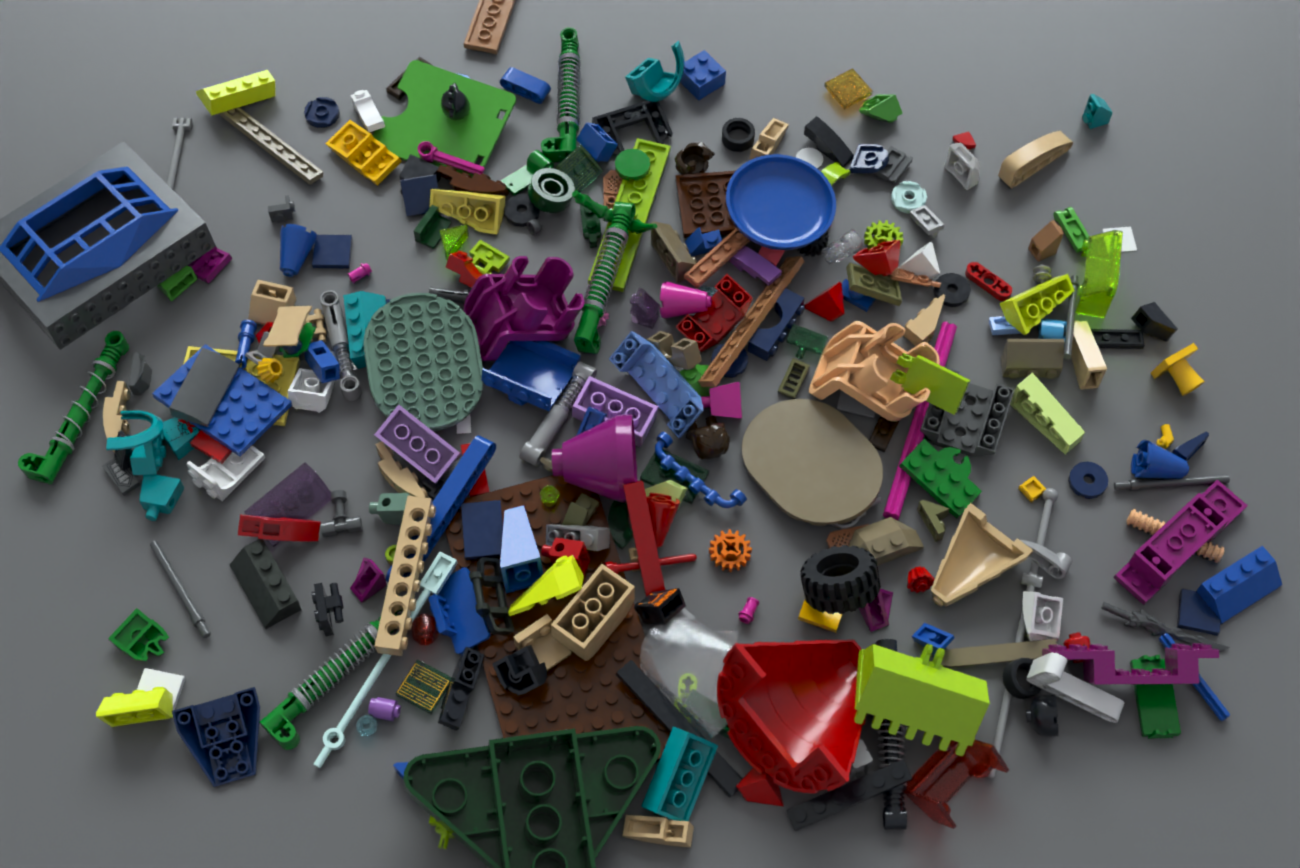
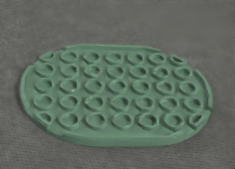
M410 293L398 296L390 300L382 308H379L371 317L364 334V355L370 392L379 410L388 418L394 409L400 405L432 431L452 427L464 420L477 406L484 386V382L481 380L483 365L478 337L470 317L453 301L431 293Z

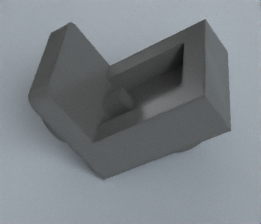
M289 195L285 196L286 204L268 206L271 222L293 219L292 212H295L294 201H290Z

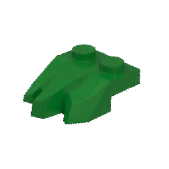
M136 608L108 640L131 658L147 661L148 651L158 657L164 654L158 642L160 640L166 641L169 639V636L158 623L148 618Z

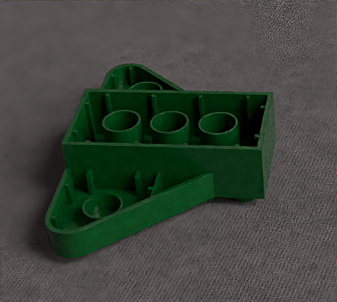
M632 726L576 734L575 729L492 739L489 740L488 746L423 754L414 757L404 770V787L407 794L489 868H596V857L654 766L660 754L661 744L653 730L645 726Z

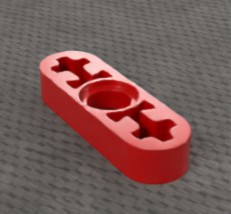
M971 262L967 265L965 275L969 280L999 301L1010 299L1012 287L980 263ZM984 279H991L994 283L988 285L984 282Z

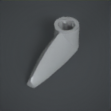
M1020 540L1033 550L1029 557L1049 575L1056 579L1065 577L1072 563L1069 555L1065 553L1056 554L1037 543Z

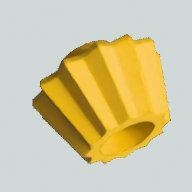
M262 358V361H258V366L256 367L258 370L257 375L266 383H274L275 380H278L283 370L282 364L275 358Z

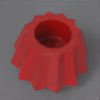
M915 567L908 572L907 588L911 592H925L933 586L935 579L925 567Z

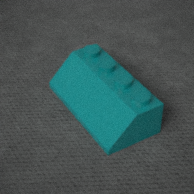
M358 291L343 295L350 359L357 369L366 367L364 355L365 330L374 313L387 303L384 295Z
M673 726L641 807L675 821H689L718 745Z

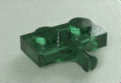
M793 324L786 342L798 346L799 349L796 357L799 358L800 356V359H803L806 350L821 355L828 341V336Z

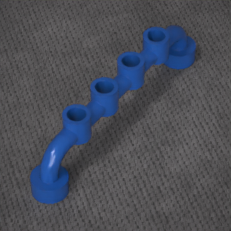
M661 432L656 437L658 442L655 445V453L662 460L660 466L666 471L672 468L676 472L674 476L679 482H684L686 479L691 483L689 488L693 493L698 494L701 491L705 494L704 500L708 505L713 506L716 503L722 508H732L735 505L742 506L747 500L746 496L738 489H735L730 494L731 500L722 499L718 492L708 488L700 478L694 477L686 467L680 466L671 455H666L663 452V447L668 448L673 443L672 438L666 432Z

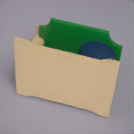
M312 306L279 307L274 324L263 346H281L279 351L283 352L284 358L299 357L301 353L307 351L316 330L312 323L306 321Z

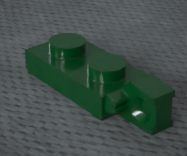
M580 205L583 237L585 239L589 238L590 248H596L597 238L601 237L600 219L592 211Z

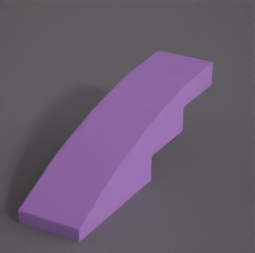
M746 246L729 260L741 272L745 270L753 278L759 277L768 286L781 276L782 271Z

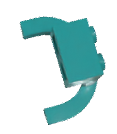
M679 41L671 46L676 59L675 74L664 72L660 60L647 58L625 76L632 94L639 95L647 101L657 102L667 98L674 92L681 81L685 64L684 53Z
M121 411V420H146L151 422V427L135 435L107 438L106 450L134 448L130 457L133 475L157 474L159 468L162 467L163 458L166 457V447L162 444L164 438L163 421L158 416L145 411Z

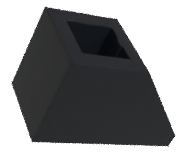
M1155 302L1140 306L1131 318L1143 333L1165 342L1178 329Z

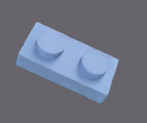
M1005 316L989 317L992 335L1022 334L1006 321Z

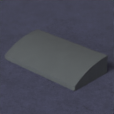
M202 348L169 407L171 416L208 427L240 367L239 364L219 353Z

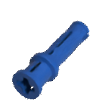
M243 320L240 324L241 332L238 334L239 347L235 362L239 366L242 363V369L247 366L248 358L245 354L249 352L250 345L255 340L254 332L257 330V324L252 320Z

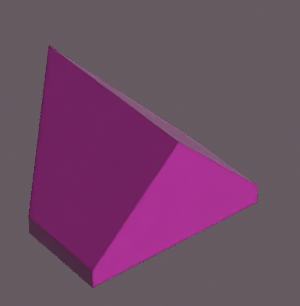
M365 557L362 560L357 577L350 587L361 602H365L387 586L383 572L372 559Z
M880 589L877 597L871 603H867L866 607L862 609L859 608L871 632L889 625L888 619L893 592Z

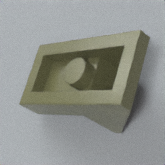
M582 493L576 503H570L562 525L586 526L598 508L599 502Z
M925 500L919 501L917 511L935 542L942 540L946 528L941 519L947 517L949 508Z

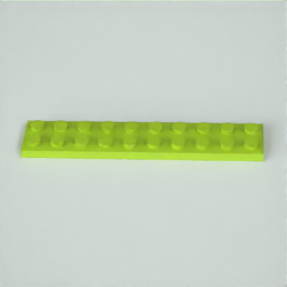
M637 138L633 149L641 150L647 154L650 160L649 173L644 178L636 181L634 179H623L615 202L634 203L636 206L634 219L647 223L671 146ZM608 222L607 227H606V229H605V232H606L608 226L611 225L610 222ZM628 230V240L625 244L612 290L624 292L643 233L636 234ZM604 232V235H603V238H602L600 247L602 246V242L604 241L605 232ZM600 247L588 279V284L589 281L592 280L591 276L593 275V271L595 270L594 266L596 265V261L598 260L597 257L599 256V251L601 250Z

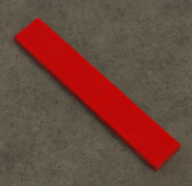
M641 480L623 484L645 596L647 597L652 592L665 590L644 483Z

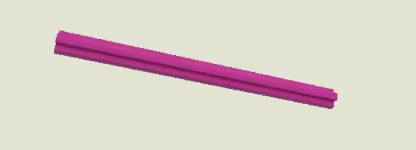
M942 323L934 349L937 351L940 359L939 365L943 367L946 365L957 329L954 323ZM927 401L916 406L883 513L885 518L892 517L899 520L911 481V477L899 465L924 438L925 434L920 429L929 405Z

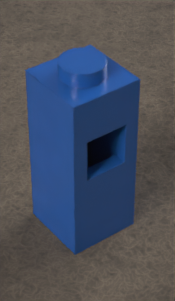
M322 340L310 343L308 350L305 351V360L320 382L326 383L340 379L339 362Z

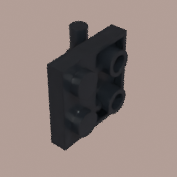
M322 583L314 584L315 592H311L313 604L316 607V611H314L316 623H318L319 630L324 631L326 637L334 635L330 612H334L336 623L344 621L342 614L344 607L342 596L339 595L338 583L330 584L331 596H327Z

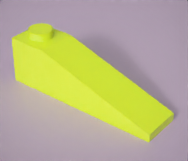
M562 556L557 559L556 563L510 605L509 616L529 610L535 606V603L544 605L552 597H556L558 600L581 590L584 575L574 556Z

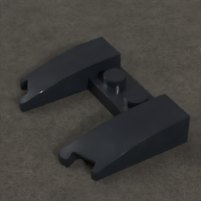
M644 101L592 117V123L598 124L618 144L613 152L615 155H619L620 152L624 151L616 131L617 129L646 121L656 143L664 144L663 140L667 136H673L659 101Z

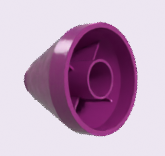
M616 415L563 442L562 449H552L553 476H564V481L620 503H626L623 484L637 482L633 415Z

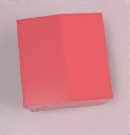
M762 246L758 254L777 266L785 250H774Z

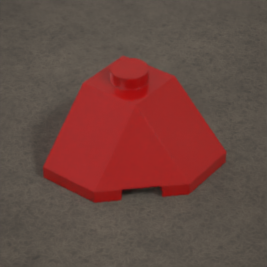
M900 240L886 241L870 248L869 251L868 248L862 249L853 256V259L874 275H891L898 267L901 242Z

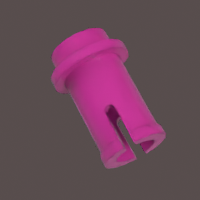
M361 263L360 267L347 274L353 284L366 275L370 276L372 270L367 263Z
M748 597L743 610L738 614L739 620L745 624L754 620L753 615L760 602L753 597Z

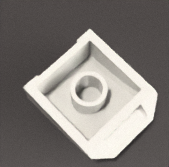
M962 143L951 144L944 167L966 190H969L978 184L979 161Z
M299 368L288 389V399L292 401V406L296 410L304 409L320 413L327 407L335 380L321 383L313 370Z
M1023 591V619L1029 641L1056 639L1057 641L1059 639L1063 598L1051 597L1038 592Z

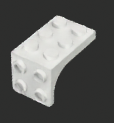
M251 446L241 457L232 452L222 464L211 458L200 467H197L191 461H188L186 465L189 469L188 473L193 477L192 482L197 487H204L208 495L213 499L217 497L223 501L265 459V455L254 446Z

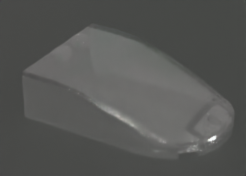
M683 617L672 618L666 625H655L647 633L640 651L641 669L706 740L712 742L715 735L727 725L726 718H721L718 707L717 680L718 674L723 670V659L733 645L698 621Z

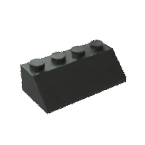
M258 539L244 546L230 563V567L264 628L267 629L302 610L264 540Z

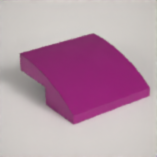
M214 247L187 266L193 269L197 278L209 284L233 258L229 253Z

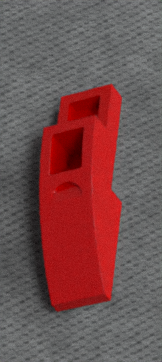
M240 514L238 535L280 541H318L321 521Z

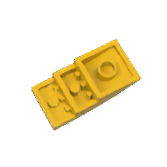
M351 120L325 143L340 158L377 186L402 162L397 155L376 140L370 132Z

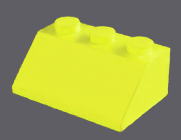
M155 687L152 691L134 690L132 694L114 693L111 697H104L96 712V717L111 727L173 718V694L164 687Z

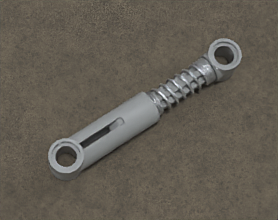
M327 290L321 294L320 301L331 348L336 353V360L339 362L340 387L343 397L346 400L354 401L361 396V388L353 371V363L350 362L351 359L349 358L348 334L338 294L335 291ZM333 315L336 316L337 324L333 322Z
M582 361L577 363L572 373L573 379L570 382L571 384L568 385L558 403L553 405L531 440L524 444L519 455L520 459L536 467L541 464V457L544 458L546 450L568 418L569 408H572L571 404H574V400L577 399L588 377L596 378L598 371L596 368Z

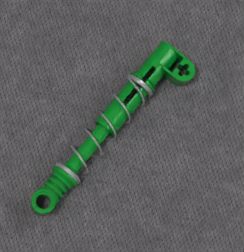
M111 331L106 335V345L99 358H95L92 363L95 371L94 373L87 372L91 375V378L86 387L79 386L83 393L78 401H71L73 405L67 416H63L65 420L59 431H55L56 436L51 437L50 447L46 455L40 456L27 453L19 458L18 466L27 478L52 484L65 459L74 451L73 445L76 439L82 436L84 424L90 421L92 408L98 406L97 394L104 393L107 390L104 383L105 379H110L115 375L119 359L129 351V344L120 331ZM104 384V386H105L104 391L99 392L100 389H101V387H102V385ZM96 399V401H97L96 406L91 407L92 403H93L94 400Z

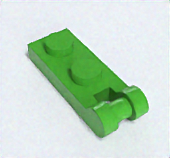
M1072 207L1065 208V211L1059 210L1054 212L1055 221L1060 224L1076 253L1093 247L1092 239Z

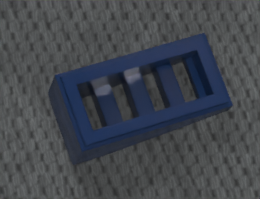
M1206 431L1176 447L1172 453L1188 461L1205 444L1209 433Z

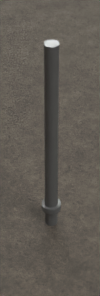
M1077 275L1071 276V283L1075 291L1069 296L1063 356L1067 360L1071 358L1077 290L1080 287Z

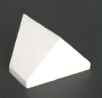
M929 242L898 268L914 272V275H926L929 279L940 274L933 243Z

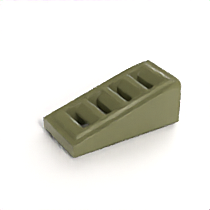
M793 358L778 392L795 399L807 376L810 365ZM793 368L799 369L803 371V373L801 374L799 372H796L793 370ZM790 374L796 375L800 377V379L798 380L796 378H793L790 376ZM787 381H793L797 383V386L787 383ZM787 386L789 388L794 389V392L792 393L788 390H785L784 387Z

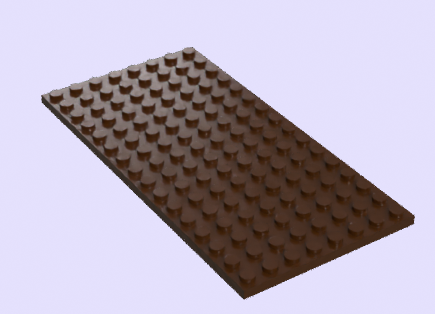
M551 475L469 497L462 503L501 500L502 522H504V510L524 505L540 554L543 574L552 566L549 557L541 556L542 546L546 544V525H562L570 503H576L582 493L599 502L598 508L586 526L609 528L599 495L565 482L564 476L554 477ZM460 506L445 532L452 557L458 562L455 567L456 571L465 567L471 573L477 571V562L480 559L465 560L462 510ZM611 531L609 548L599 551L587 550L591 560L583 578L582 587L604 562L613 561V563L621 564ZM484 565V575L495 576L494 567L492 565ZM618 572V575L626 580L624 572ZM503 585L507 608H510V605L528 588L506 593ZM482 586L485 603L490 607H499L495 587ZM579 591L558 600L556 597H552L544 605L535 603V606L531 609L512 615L514 631L510 635H494L490 632V638L477 645L479 652L484 654L482 664L503 738L575 729L576 734L632 726H645L653 730L659 738L661 748L656 762L660 761L670 733L615 675L619 669L632 660L664 694L638 613L634 609V602L623 621L591 659L585 661L571 651L570 656L547 671V678L544 684L522 695L517 696V694L512 693L510 690L504 689L492 663L519 651L515 646L514 636L546 614L550 616L553 623ZM493 618L498 628H506L504 618Z

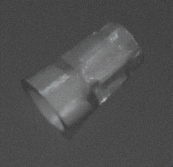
M850 229L843 236L827 245L822 250V254L828 264H833L864 249V245L858 233L854 229Z

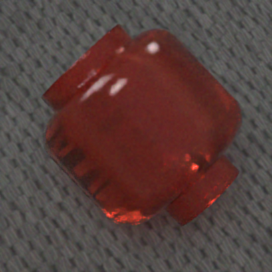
M420 614L413 620L411 629L414 641L420 645H430L438 638L439 633L433 616Z

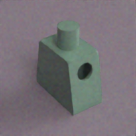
M382 493L378 502H370L369 513L378 514L383 523L401 526L407 496H410V494Z

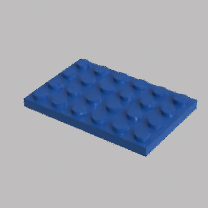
M206 344L202 347L218 353ZM202 348L152 393L153 398L166 407H170ZM240 367L208 427L193 422L190 423L241 457L292 406V401Z

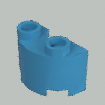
M1042 318L1041 322L1038 323V339H1064L1065 341L1063 334L1066 332L1067 321Z

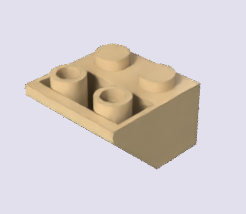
M257 280L251 294L248 320L261 325H265L267 322H274L279 307L294 306L297 299L293 287Z

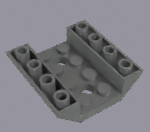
M949 369V370H951V371H953V372H955V373H957V374L960 373L959 371H956V370H953V369ZM969 383L955 415L929 403L920 431L935 445L943 448H957L961 450L960 453L971 457L995 454L1015 389L996 383L993 391ZM971 399L975 404L968 405L965 400ZM955 431H963L965 436L959 437L955 434Z

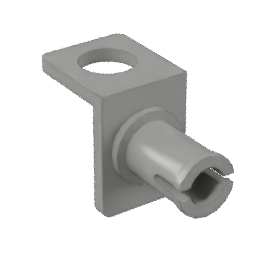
M267 331L264 332L258 349L245 354L247 358L257 365L258 361L262 360L254 356L261 359L274 358L276 351L280 350L281 347L263 346L264 341L269 336Z

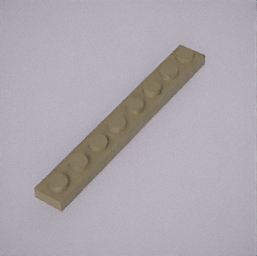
M238 107L219 113L221 117L309 185L323 177L322 170Z

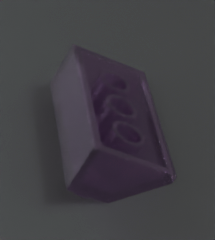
M304 462L244 511L245 515L307 520L331 500V491L319 475ZM267 540L273 547L281 542L280 540Z

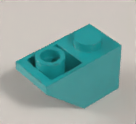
M1090 94L1082 117L1088 127L1093 129L1109 124L1113 112L1104 99L1095 94Z

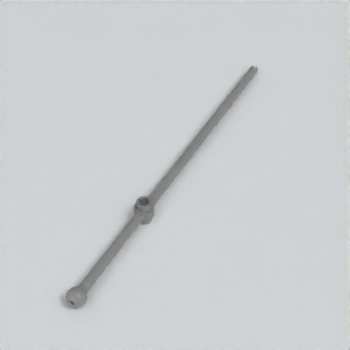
M1053 488L1044 490L1042 494L1045 504L1036 541L1037 544L1044 546L1053 502L1058 499V493ZM1033 560L1030 573L1023 572L1021 584L1027 585L1026 592H1034L1035 587H1042L1043 576H1038L1039 565ZM1023 608L1015 643L1024 642L1026 629L1023 619ZM1006 688L987 776L990 779L995 777L1012 695Z

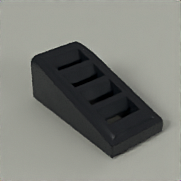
M121 430L118 432L117 437H126V435ZM132 448L115 450L114 458L122 471L131 468L130 457L133 452Z

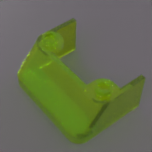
M1112 230L1088 236L1087 240L1084 239L1081 256L1086 257L1085 276L1083 284L1078 286L1077 296H1080V300L1075 313L1105 318L1118 287L1123 231Z

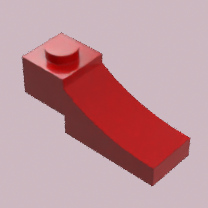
M457 251L449 254L445 268L460 274L459 282L472 288L476 280L482 275L472 263L473 259L468 257L467 253Z

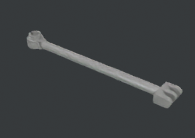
M178 118L173 119L172 127L173 130H177L167 179V185L172 190L184 132L191 131L192 118H188L187 123L185 118H181L180 123Z

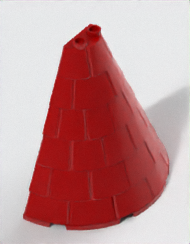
M854 639L754 642V644L736 643L724 657L723 670L718 674L717 700L721 718H726L730 728L727 733L739 753L760 774L765 772L773 777V783L792 791L814 794L819 790H834L850 780L851 766L855 761L862 726L866 720L865 716L862 724L855 723L854 721L857 712L855 709L858 657L859 651L862 649Z

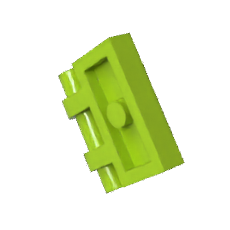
M479 240L469 252L470 256L473 257L472 263L482 275L492 274V270L500 273L510 261L508 255L482 240ZM481 262L486 266L482 268L478 264Z

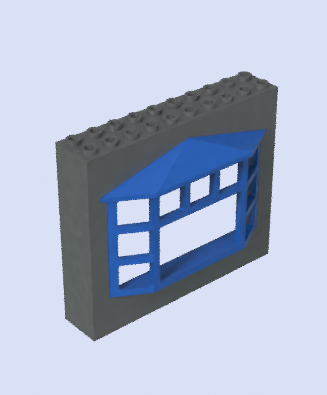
M123 141L0 219V283L61 350L216 247L206 222ZM126 177L132 181L131 183L115 185ZM140 189L147 197L126 200L119 192ZM105 190H108L121 203L51 249L37 235ZM154 203L161 211L140 214L134 207ZM126 210L135 217L117 230H114L107 223ZM102 226L109 235L89 247L82 238ZM29 240L16 257L11 250ZM77 242L84 251L64 264L56 255ZM37 244L45 254L33 271L30 272L22 263ZM52 260L59 268L44 288L36 278L49 261Z

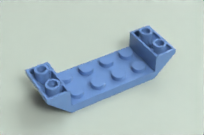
M631 331L610 356L609 360L620 372H628L670 419L667 426L678 438L683 436L704 411L701 396L654 344L637 333Z

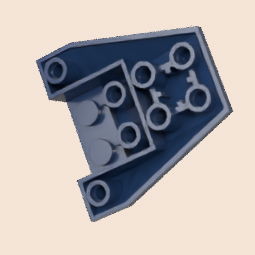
M255 687L202 704L191 705L172 711L177 733L213 787L256 775L260 703Z

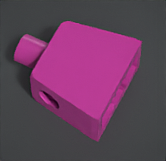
M740 382L709 388L710 396L701 397L703 408L711 407V415L742 418Z

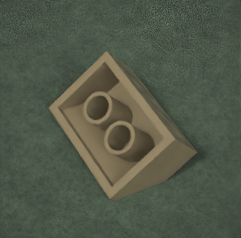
M652 222L651 224H657V228L651 230L652 246L675 281L679 283L686 280L684 279V274L697 263L695 257H691L687 245L681 242L678 232L673 230L671 225Z
M1007 339L1001 355L1003 377L1015 379L1018 377H1028L1031 373L1036 377H1046L1048 379L1059 377L1063 368L1064 339Z

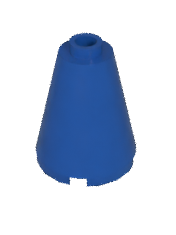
M286 224V227L281 226L280 271L283 272V275L293 277L299 273L317 239V234L311 230V233L306 231V227L296 224Z
M1142 440L1136 448L1139 451L1137 454H1133L1131 472L1137 478L1182 479L1189 472V465L1186 460L1148 440Z

